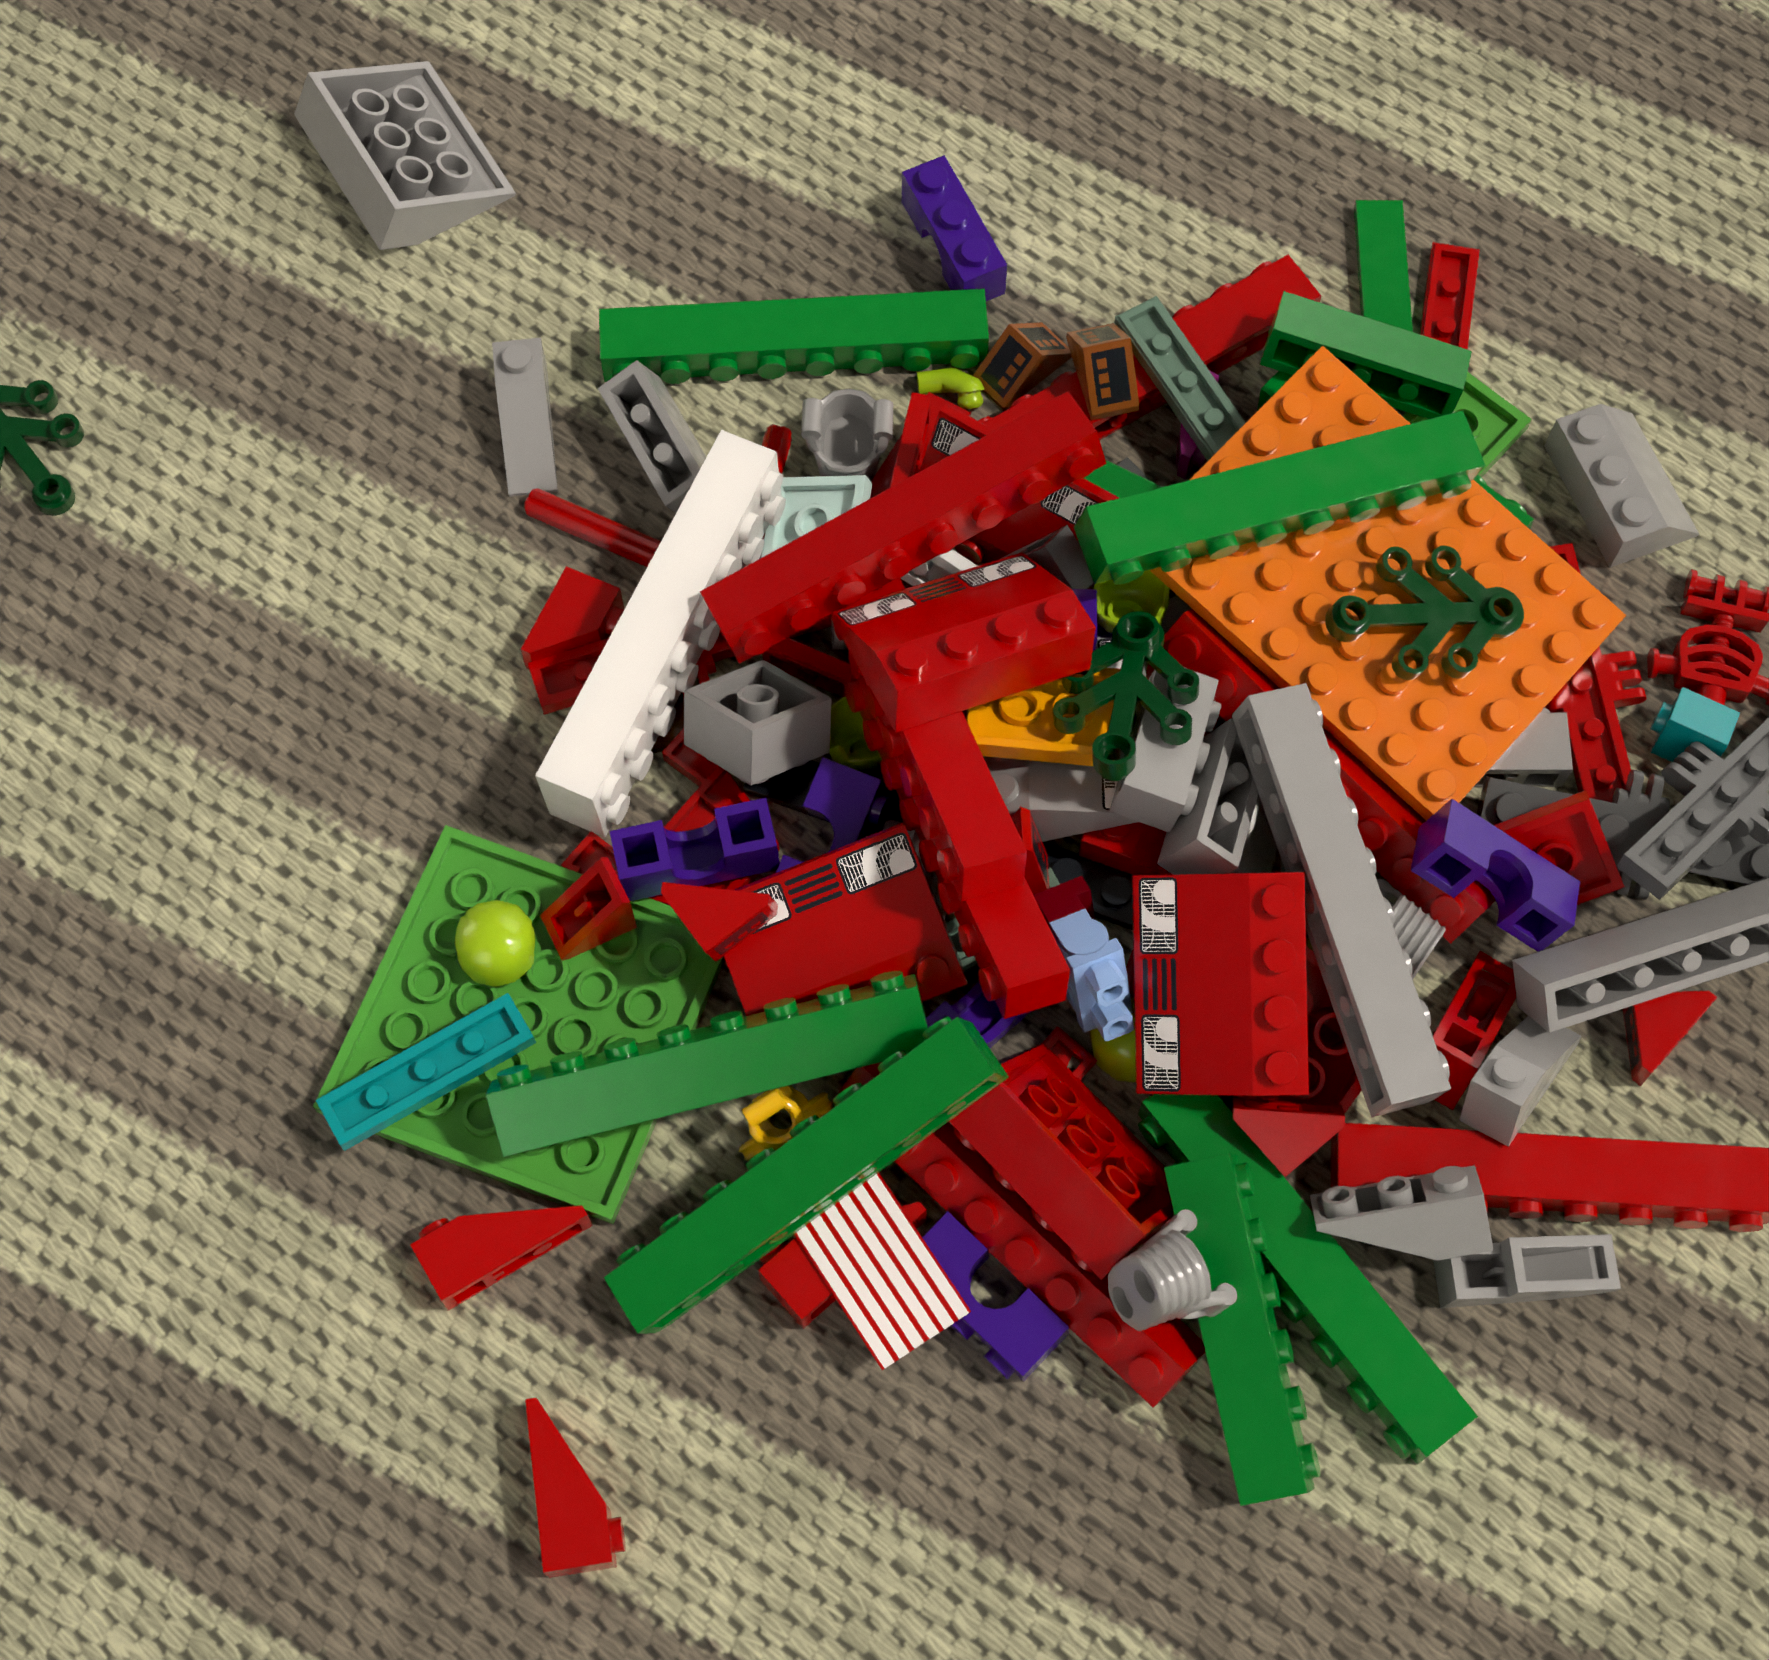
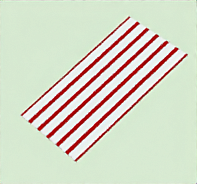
M880 1173L874 1175L794 1234L882 1370L971 1312Z

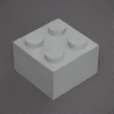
M761 660L684 690V745L751 786L763 783L775 775L794 767L803 766L808 761L830 752L832 698L769 662Z

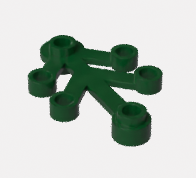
M37 380L30 383L27 387L0 385V405L30 407L38 414H47L58 405V396L52 385L47 381ZM48 393L44 400L34 401L38 395ZM0 408V470L7 449L34 485L32 498L39 510L46 515L57 516L67 512L75 502V492L65 477L50 474L24 439L57 442L62 447H74L84 437V430L76 416L68 413L60 414L52 421L6 416ZM68 426L74 427L73 431L69 434H60L64 428ZM54 486L58 487V490L54 494L49 496L44 495L45 491L48 488Z
M1443 545L1437 547L1427 557L1425 569L1431 578L1437 581H1446L1468 602H1452L1412 569V558L1405 549L1390 547L1377 560V572L1382 579L1397 584L1418 603L1368 605L1360 597L1352 595L1343 596L1327 611L1325 624L1329 633L1335 639L1343 642L1357 640L1369 627L1425 626L1411 644L1402 647L1392 659V668L1395 674L1404 680L1417 678L1427 668L1428 656L1453 625L1474 624L1462 643L1452 645L1443 654L1441 659L1444 672L1452 678L1459 679L1467 676L1478 663L1477 655L1491 637L1505 638L1520 628L1524 620V609L1519 598L1511 591L1502 587L1486 589L1460 567L1461 557L1459 553L1450 546ZM1437 558L1445 559L1450 569L1440 567L1437 563ZM1387 559L1396 560L1400 564L1401 571L1392 569ZM1494 605L1504 612L1505 617L1496 613ZM1346 608L1352 610L1358 616L1359 621L1350 619L1346 614ZM1453 654L1463 657L1466 667L1457 665L1453 659ZM1403 656L1412 657L1417 664V669L1408 667L1404 662Z
M1134 611L1125 614L1119 619L1112 631V641L1092 652L1090 669L1076 673L1084 676L1076 678L1070 675L1062 678L1063 687L1068 692L1078 695L1073 698H1063L1057 701L1053 707L1055 728L1064 734H1074L1084 728L1085 716L1114 700L1109 730L1099 735L1092 745L1093 767L1096 772L1109 781H1119L1126 778L1136 766V744L1130 735L1137 701L1160 723V737L1167 744L1182 745L1188 742L1192 736L1191 715L1183 709H1177L1142 673L1144 662L1146 661L1167 680V695L1169 699L1181 705L1190 704L1198 698L1199 676L1193 670L1184 668L1163 648L1164 630L1157 619L1147 612ZM1122 660L1119 672L1093 686L1095 673ZM1178 685H1188V686H1190V687H1188V688H1179V687H1177V686H1178ZM1065 714L1076 715L1072 718L1063 717ZM1171 725H1181V726H1183V727H1182V728H1179V729H1173V728H1170L1169 726H1171Z

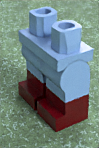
M1079 876L1034 894L1037 904L1070 968L1066 997L1076 1012L1077 1021L1083 1032L1085 1033L1097 1028L1104 1041H1110L1134 1030L1133 1017L1131 1015L1133 1009L1123 948L1117 938L1109 940L1107 928L1101 922L1095 920L1091 890L1084 878Z

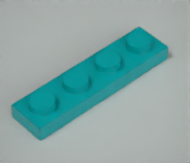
M506 993L318 1098L316 1102L339 1145L346 1151L536 1044V1041L509 993Z

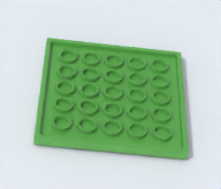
M445 825L317 1099L509 993L533 1034L536 1044L386 1127L375 1135L563 1206L582 1205L588 1215L614 1225L658 1118L503 1157L486 1098V1092L492 1080L498 1079L497 1073L509 1067L526 1064L529 1065L531 1071L551 1066L550 1060L568 1052L581 1051L583 1057L604 1052L603 1047L616 1040L635 1038L636 1044L658 1039L656 1034L668 1027L686 1024L690 1030L696 1029L724 964L725 957L723 956L718 961H715L706 954L670 905L650 898L630 901L637 928L571 959L561 960L540 915L583 874ZM493 900L518 905L532 920L535 932L534 963L532 967L516 982L497 987L473 981L462 970L455 947L456 928L460 918L465 915L468 909L476 904ZM315 1101L313 1108L316 1110L317 1113L323 1115L317 1102Z

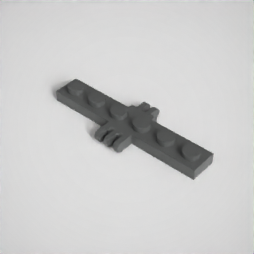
M1769 717L1724 760L1702 743L1695 741L1686 747L1684 752H1681L1673 762L1669 763L1662 770L1664 781L1685 797L1623 855L1617 868L1660 900L1730 831L1737 836L1745 837L1750 835L1761 844H1769Z
M1632 769L1628 775L1625 789L1616 788L1612 802L1590 798L1616 866L1623 855L1669 812L1670 799L1661 797L1664 787V776L1651 774L1646 792L1641 793L1644 772ZM1485 776L1477 815L1492 825H1496L1574 794ZM1730 831L1689 872L1745 884L1768 879L1769 844H1761L1750 835L1740 837ZM1617 868L1625 887L1614 891V893L1626 896L1629 892L1632 878ZM1636 882L1634 887L1635 898L1646 900L1650 892Z

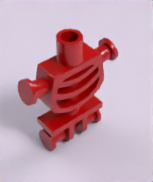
M1691 569L1686 578L1683 595L1685 601L1681 606L1680 614L1712 621V625L1708 624L1689 628L1678 640L1673 654H1660L1658 648H1650L1647 656L1648 678H1656L1657 674L1673 675L1675 688L1682 689L1684 687L1724 706L1726 700L1743 703L1750 693L1767 699L1765 705L1769 706V678L1758 674L1763 661V653L1760 646L1744 633L1732 629L1734 626L1759 633L1762 632L1769 622V613H1767L1769 610V587L1766 586L1763 591L1747 587V581L1739 579L1734 588L1724 586L1725 576L1716 574L1714 579L1697 576L1698 571ZM1722 598L1731 599L1732 603H1723ZM1700 642L1709 643V644H1699V645H1694V646L1688 647V645L1695 644V643H1700Z

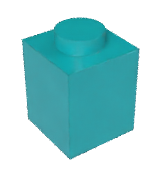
M1682 687L1672 705L1666 702L1661 704L1651 724L1650 730L1658 734L1650 753L1673 762L1681 752H1684L1686 747L1696 741L1702 743L1721 757L1730 742L1740 712Z

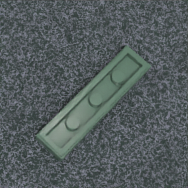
M1155 296L1115 316L1114 324L1131 338L1134 356L1208 461L1246 422L1159 298Z

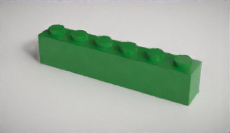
M1225 1153L1164 1167L1174 1215L1186 1209L1193 1212L1197 1218L1196 1228L1187 1234L1186 1237L1195 1244L1205 1261L1210 1274L1211 1291L1220 1284L1228 1283L1237 1292V1300L1234 1304L1214 1317L1203 1316L1199 1317L1198 1321L1240 1506L1309 1493L1315 1489L1313 1478L1320 1477V1466L1314 1444H1304L1299 1421L1307 1420V1411L1299 1385L1291 1387L1286 1364L1294 1363L1293 1350L1287 1330H1278L1273 1308L1281 1306L1280 1294L1274 1274H1265L1260 1252L1267 1251L1268 1244L1260 1217L1252 1219L1247 1197L1255 1195V1188L1247 1162L1239 1164L1238 1155Z

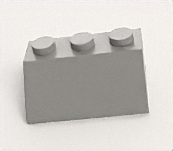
M1598 404L1556 419L1544 447L1609 568L1699 535L1632 413L1604 404Z

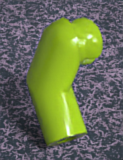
M956 368L916 372L918 393L927 395L928 392L933 394L957 393L958 406L963 409L979 408L983 404L981 390H984V386L979 378Z

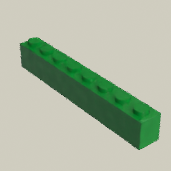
M985 289L599 309L600 361L604 382L613 378L636 360L658 375L664 382L670 384L684 383L690 377L710 376L716 381H730L743 374H759V376L766 379H776L784 376L786 372L806 371L813 376H826L837 369H855L859 373L871 374L880 371L882 367L903 366L909 371H921L927 369L931 364L950 363L956 368L966 369L974 367L979 362H983L988 355L989 347Z
M1459 411L1087 506L1073 528L1094 584L1113 580L1115 585H1121L1141 577L1144 571L1161 567L1163 572H1170L1188 565L1196 557L1209 555L1210 559H1220L1229 556L1240 548L1239 545L1256 542L1258 547L1269 546L1284 539L1288 533L1303 529L1306 535L1315 534L1333 525L1334 521L1349 516L1351 522H1360L1373 517L1382 508L1395 505L1397 510L1409 509L1422 503L1426 497L1441 493L1443 498H1451L1469 490L1472 487L1471 481L1486 465L1464 411Z
M902 971L886 972L871 978V985L850 990L847 984L835 985L817 992V999L796 1003L795 998H783L766 1004L763 1007L764 1012L745 1017H743L741 1011L720 1014L710 1020V1026L690 1030L686 1024L676 1025L659 1031L656 1034L658 1039L636 1044L635 1038H625L605 1045L603 1047L604 1052L583 1057L581 1051H574L552 1058L550 1060L551 1066L531 1071L529 1065L526 1064L504 1069L497 1073L498 1079L492 1080L486 1092V1098L503 1157L883 1062L889 1056L901 1050H906L909 1053L925 1041L922 1034L928 1029L915 974L903 977Z
M946 1017L937 1021L922 1034L925 1041L909 1053L906 1050H901L889 1056L878 1066L877 1069L880 1074L863 1086L862 1083H856L839 1093L833 1100L836 1106L820 1118L814 1115L798 1123L789 1132L792 1139L776 1151L772 1147L752 1157L746 1163L748 1171L734 1182L725 1180L710 1188L702 1196L705 1203L692 1213L681 1212L664 1222L659 1228L662 1235L646 1246L644 1243H641L622 1253L616 1259L618 1267L607 1274L604 1279L637 1334L658 1333L675 1322L1009 1078L974 1024L959 1017L953 1020L950 1017Z
M1152 1094L1142 1101L1138 1116L1142 1119L1138 1123L1139 1130L1153 1148L1158 1150L1163 1146L1176 1162L1173 1165L1225 1153L1238 1155L1239 1164L1248 1163L1255 1188V1195L1247 1197L1252 1219L1260 1217L1264 1226L1268 1250L1260 1252L1265 1274L1273 1273L1280 1292V1309L1293 1323H1297L1300 1320L1303 1321L1315 1336L1311 1340L1315 1353L1329 1368H1333L1335 1365L1339 1366L1351 1382L1346 1387L1349 1395L1365 1413L1368 1414L1374 1410L1387 1427L1383 1431L1386 1442L1400 1458L1405 1460L1410 1456L1418 1465L1478 1417L1332 1235L1317 1231L1314 1214L1275 1165L1233 1120V1113L1218 1095Z

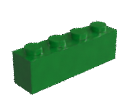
M1284 291L1270 326L1259 365L1294 375L1324 346L1390 406L1431 419L1454 412L1464 390L1472 351Z

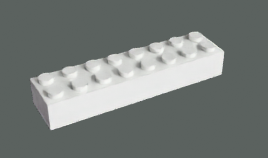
M724 430L720 431L535 775L551 815L592 831L604 838L613 823L618 825L623 820L630 804L628 793L636 779L643 780L649 771L653 760V752H651L653 745L659 735L664 737L671 729L676 715V709L673 708L681 692L684 693V690L693 686L698 674V665L696 663L703 650L710 651L718 638L720 628L700 591L759 560L764 547L763 535L769 524L775 526L783 514L786 499L782 497L781 493L783 474L779 473L776 451Z

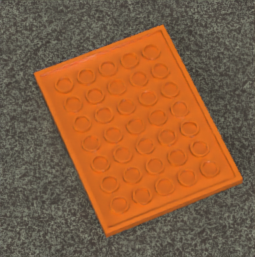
M1322 346L1190 480L1411 423ZM1474 479L1471 481L1472 487L1469 490L1451 498H1443L1441 493L1426 497L1422 503L1409 509L1397 510L1395 505L1382 508L1373 517L1360 522H1351L1349 516L1334 521L1333 525L1315 534L1306 535L1303 529L1288 533L1284 539L1269 546L1258 547L1256 542L1239 545L1240 548L1236 552L1220 559H1210L1209 555L1193 558L1188 565L1174 571L1163 572L1161 567L1150 570L1280 689L1307 683L1312 700H1316L1321 708L1323 715L1322 727L1426 821L1449 800L1454 799L1458 803L1462 801L1626 617L1624 612ZM1443 545L1450 546L1459 553L1461 557L1460 567L1486 589L1502 587L1511 591L1519 598L1524 609V620L1520 628L1505 638L1491 637L1477 655L1478 663L1467 676L1459 679L1452 678L1444 672L1441 659L1443 654L1452 645L1462 643L1474 624L1453 625L1428 656L1427 668L1413 680H1404L1398 677L1392 668V659L1402 647L1411 644L1425 626L1369 627L1357 640L1343 642L1335 639L1329 633L1325 624L1327 611L1343 596L1352 595L1360 597L1368 605L1418 603L1397 584L1387 582L1379 576L1376 569L1377 560L1390 547L1405 549L1412 558V569L1452 602H1468L1446 581H1437L1431 578L1425 569L1427 557L1437 547ZM1437 558V563L1440 567L1450 569L1445 559ZM1387 559L1392 569L1401 571L1400 564L1396 560ZM1494 605L1496 613L1505 617L1504 612ZM1346 608L1347 616L1354 621H1359L1358 616L1352 610ZM1453 654L1455 663L1461 667H1466L1464 658L1458 654ZM1403 656L1404 662L1408 667L1417 669V664L1412 657Z

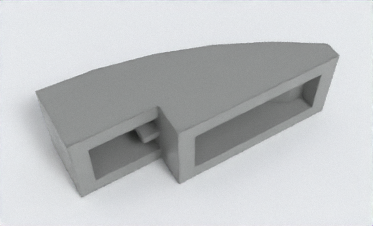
M1611 1234L1509 1237L1500 1243H1492L1494 1251L1438 1261L1433 1260L1440 1308L1554 1300L1614 1292L1621 1289Z

